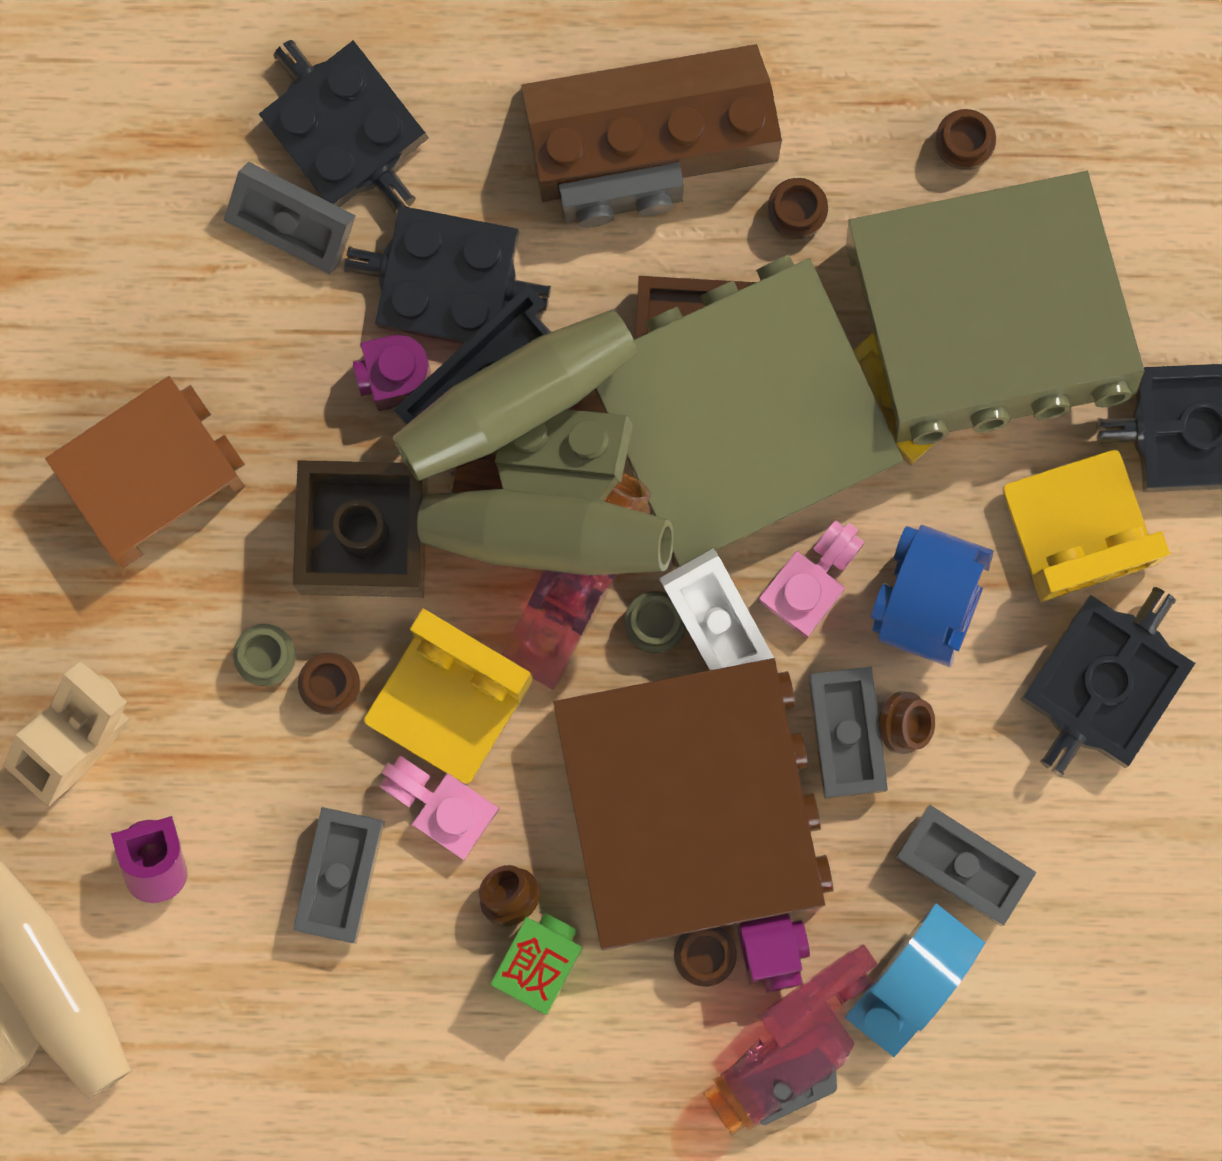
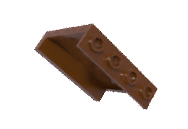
M775 658L553 701L601 951L826 906L823 894L834 891L830 866L826 855L815 856L811 832L821 830L817 803L813 793L806 795L802 793L798 770L808 769L807 755L801 732L790 734L785 709L795 708L794 692L789 672L778 673Z

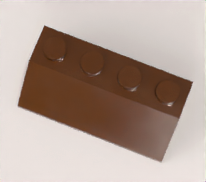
M757 44L521 84L542 202L560 199L559 184L677 162L680 163L682 178L778 162L782 137L771 81Z

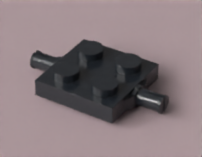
M289 40L283 43V45L295 59L296 64L291 62L279 46L274 52L273 57L279 61L293 79V82L286 93L262 110L259 116L323 199L341 207L358 193L376 187L392 207L395 214H398L399 205H403L392 192L393 189L398 192L408 207H410L416 200V197L410 193L395 172L405 156L424 143L429 137L356 42L352 40L327 61L315 64L314 66L303 55L294 40Z
M400 205L393 238L387 245L384 254L349 246L346 255L349 259L353 260L345 259L344 264L345 272L379 277L381 297L375 325L378 328L460 344L468 341L527 284L539 296H542L540 298L547 304L542 308L543 311H547L548 298H550L551 285L546 286L516 280L514 258L520 233L518 228Z
M1222 364L1144 367L1145 371L1136 393L1137 405L1133 418H1098L1096 423V432H1099L1097 435L1098 444L1135 443V448L1141 458L1143 492L1222 489Z
M1153 587L1152 592L1136 616L1117 612L1092 595L1086 598L1020 699L1049 718L1054 727L1060 732L1043 759L1040 760V763L1047 769L1053 765L1063 749L1064 752L1051 770L1055 774L1063 776L1064 771L1081 746L1099 751L1123 768L1130 766L1196 664L1170 647L1161 633L1157 631L1164 617L1176 602L1172 595H1166L1153 613V609L1165 593L1164 590Z

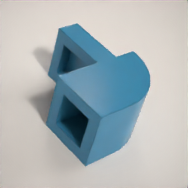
M935 903L904 939L884 970L852 1005L845 1018L895 1057L918 1030L921 1032L944 1005L965 977L986 942Z

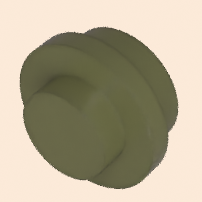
M661 591L641 594L632 601L625 615V630L630 641L637 648L648 653H663L671 650L681 641L686 630V626L668 594Z
M259 624L248 628L240 635L234 646L233 659L237 671L245 680L258 686H272L283 681L291 673L296 661V650L292 639L284 630L271 624Z

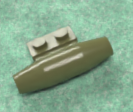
M613 309L539 336L450 388L392 436V439L402 459L417 481L491 454L580 402L638 353L635 341L621 317Z
M567 409L497 450L495 463L497 464L503 489L427 494L421 502L417 518V532L422 544L492 565L588 576L665 571L672 557L674 530L672 522L668 519L605 502V499L617 483H621L633 427L628 416Z

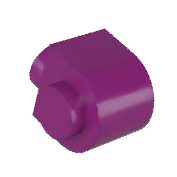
M392 335L362 342L361 347L364 358L353 361L360 395L363 397L373 394L378 411L397 407L431 375V368L423 347L414 339L404 335Z
M172 816L159 820H142L134 823L128 829L111 833L117 860L127 889L136 899L147 903H160L173 898L182 890L187 881L188 870Z
M787 913L737 923L749 985L764 982L766 993L803 985L801 959L810 957V949L802 920L791 922L790 915Z

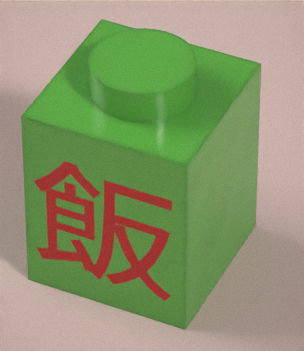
M545 912L539 923L526 917L490 985L548 1015L583 950L582 946L572 942L578 930Z

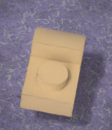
M80 660L63 675L50 707L15 735L3 766L49 807L86 774L119 736L129 720L122 713L127 701L118 694L117 689L110 680L94 673Z

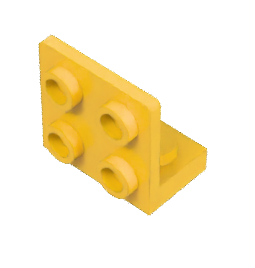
M1111 450L1007 483L1002 489L1040 603L1157 566L1170 555L1163 531L1148 534L1121 454L1117 450Z
M423 608L410 628L414 636L412 642L366 714L364 721L369 727L446 774H450L463 784L468 785L476 776L533 682L532 675L529 671Z

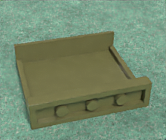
M1088 170L848 219L846 247L851 266L857 265L896 419L894 431L896 443L912 440L916 445L932 444L945 439L949 432L972 427L975 432H990L1006 426L1011 419L1034 415V418L1037 420L1053 419L1070 411L1071 407L1093 402L1097 407H1111L1127 401L1131 398L1132 394L1137 393L1145 370Z
M788 254L757 269L756 272L761 281L738 291L733 280L701 295L700 297L705 307L683 317L679 307H675L647 320L644 323L649 333L634 340L638 353L595 388L606 413L627 415L633 424L626 457L653 515L672 522L674 545L671 560L674 567H681L713 548L716 551L904 461L810 258L794 265Z

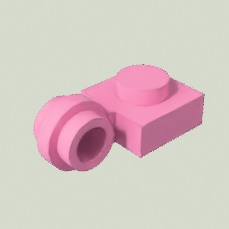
M835 520L813 549L823 556L817 565L796 550L761 595L758 603L807 639L845 590V587L829 576L827 572L833 565L843 572L865 543L856 536L859 530L850 523L844 527Z
M399 756L394 765L387 763L381 771L385 776L379 785L381 789L408 807L411 806L416 798L426 804L412 825L464 861L500 810L497 806L448 773L435 792H430L424 787L430 776L402 756Z

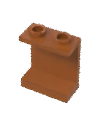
M167 376L45 458L111 558L122 568L143 556L138 545L229 485L235 493L245 487L235 472L245 464L225 434L215 441L202 423L203 420L211 416L191 384L180 391L170 376Z

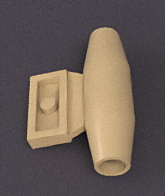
M0 860V1084L30 1065V1061L40 1045L86 1098L90 1099L123 1079L132 1070L101 996L53 919Z

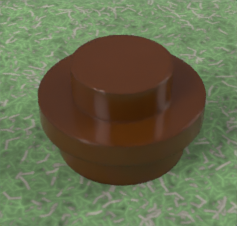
M960 109L948 114L941 121L936 132L935 145L939 156L945 163L956 169L971 170L982 166L991 157L996 146V132L991 121L982 113L971 109Z
M805 178L785 180L775 187L769 197L768 217L772 226L786 237L793 239L810 237L818 232L826 221L828 214L827 197L820 186Z
M321 653L312 657L302 667L298 677V690L304 703L313 711L324 715H335L344 712L354 704L360 692L361 681L356 667L349 659L337 653Z
M899 691L891 695L885 702L879 715L880 735L884 745L890 751L900 754H909L916 749L924 748L932 739L935 730V714L932 706L913 692Z
M504 865L492 870L483 879L479 888L482 913L492 924L501 927L513 926L524 921L536 909L541 896V888L536 878L529 871L513 865Z
M721 927L682 934L678 938L674 949V961L678 972L688 982L702 987L714 986L727 979L732 973L737 960L735 943L731 936Z

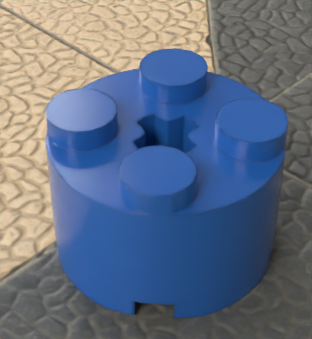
M921 525L918 530L906 526L899 539L893 561L897 562L894 575L897 576L894 586L883 583L871 614V618L875 620L872 631L879 633V642L951 667L954 663V650L959 652L983 590V587L978 585L983 569L989 571L994 550L925 525Z

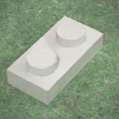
M714 548L659 578L709 670L774 658Z

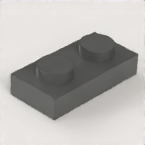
M248 162L238 171L224 221L331 274L341 262L356 215Z
M680 163L559 184L564 223L578 221L579 227L588 228L601 226L613 221L614 214L637 210L639 216L648 217L671 211L674 208L673 203L683 202L684 183Z
M872 667L810 674L808 678L824 799L888 791Z
M932 805L926 807L895 857L900 863L999 926L1005 925L1037 873Z
M321 807L293 930L357 944L385 823L383 820Z

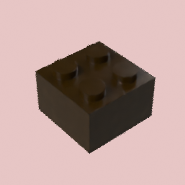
M298 460L293 585L301 595L424 598L426 545L422 544L419 540L417 518L421 502L427 495L428 478L417 481L407 465L398 462Z

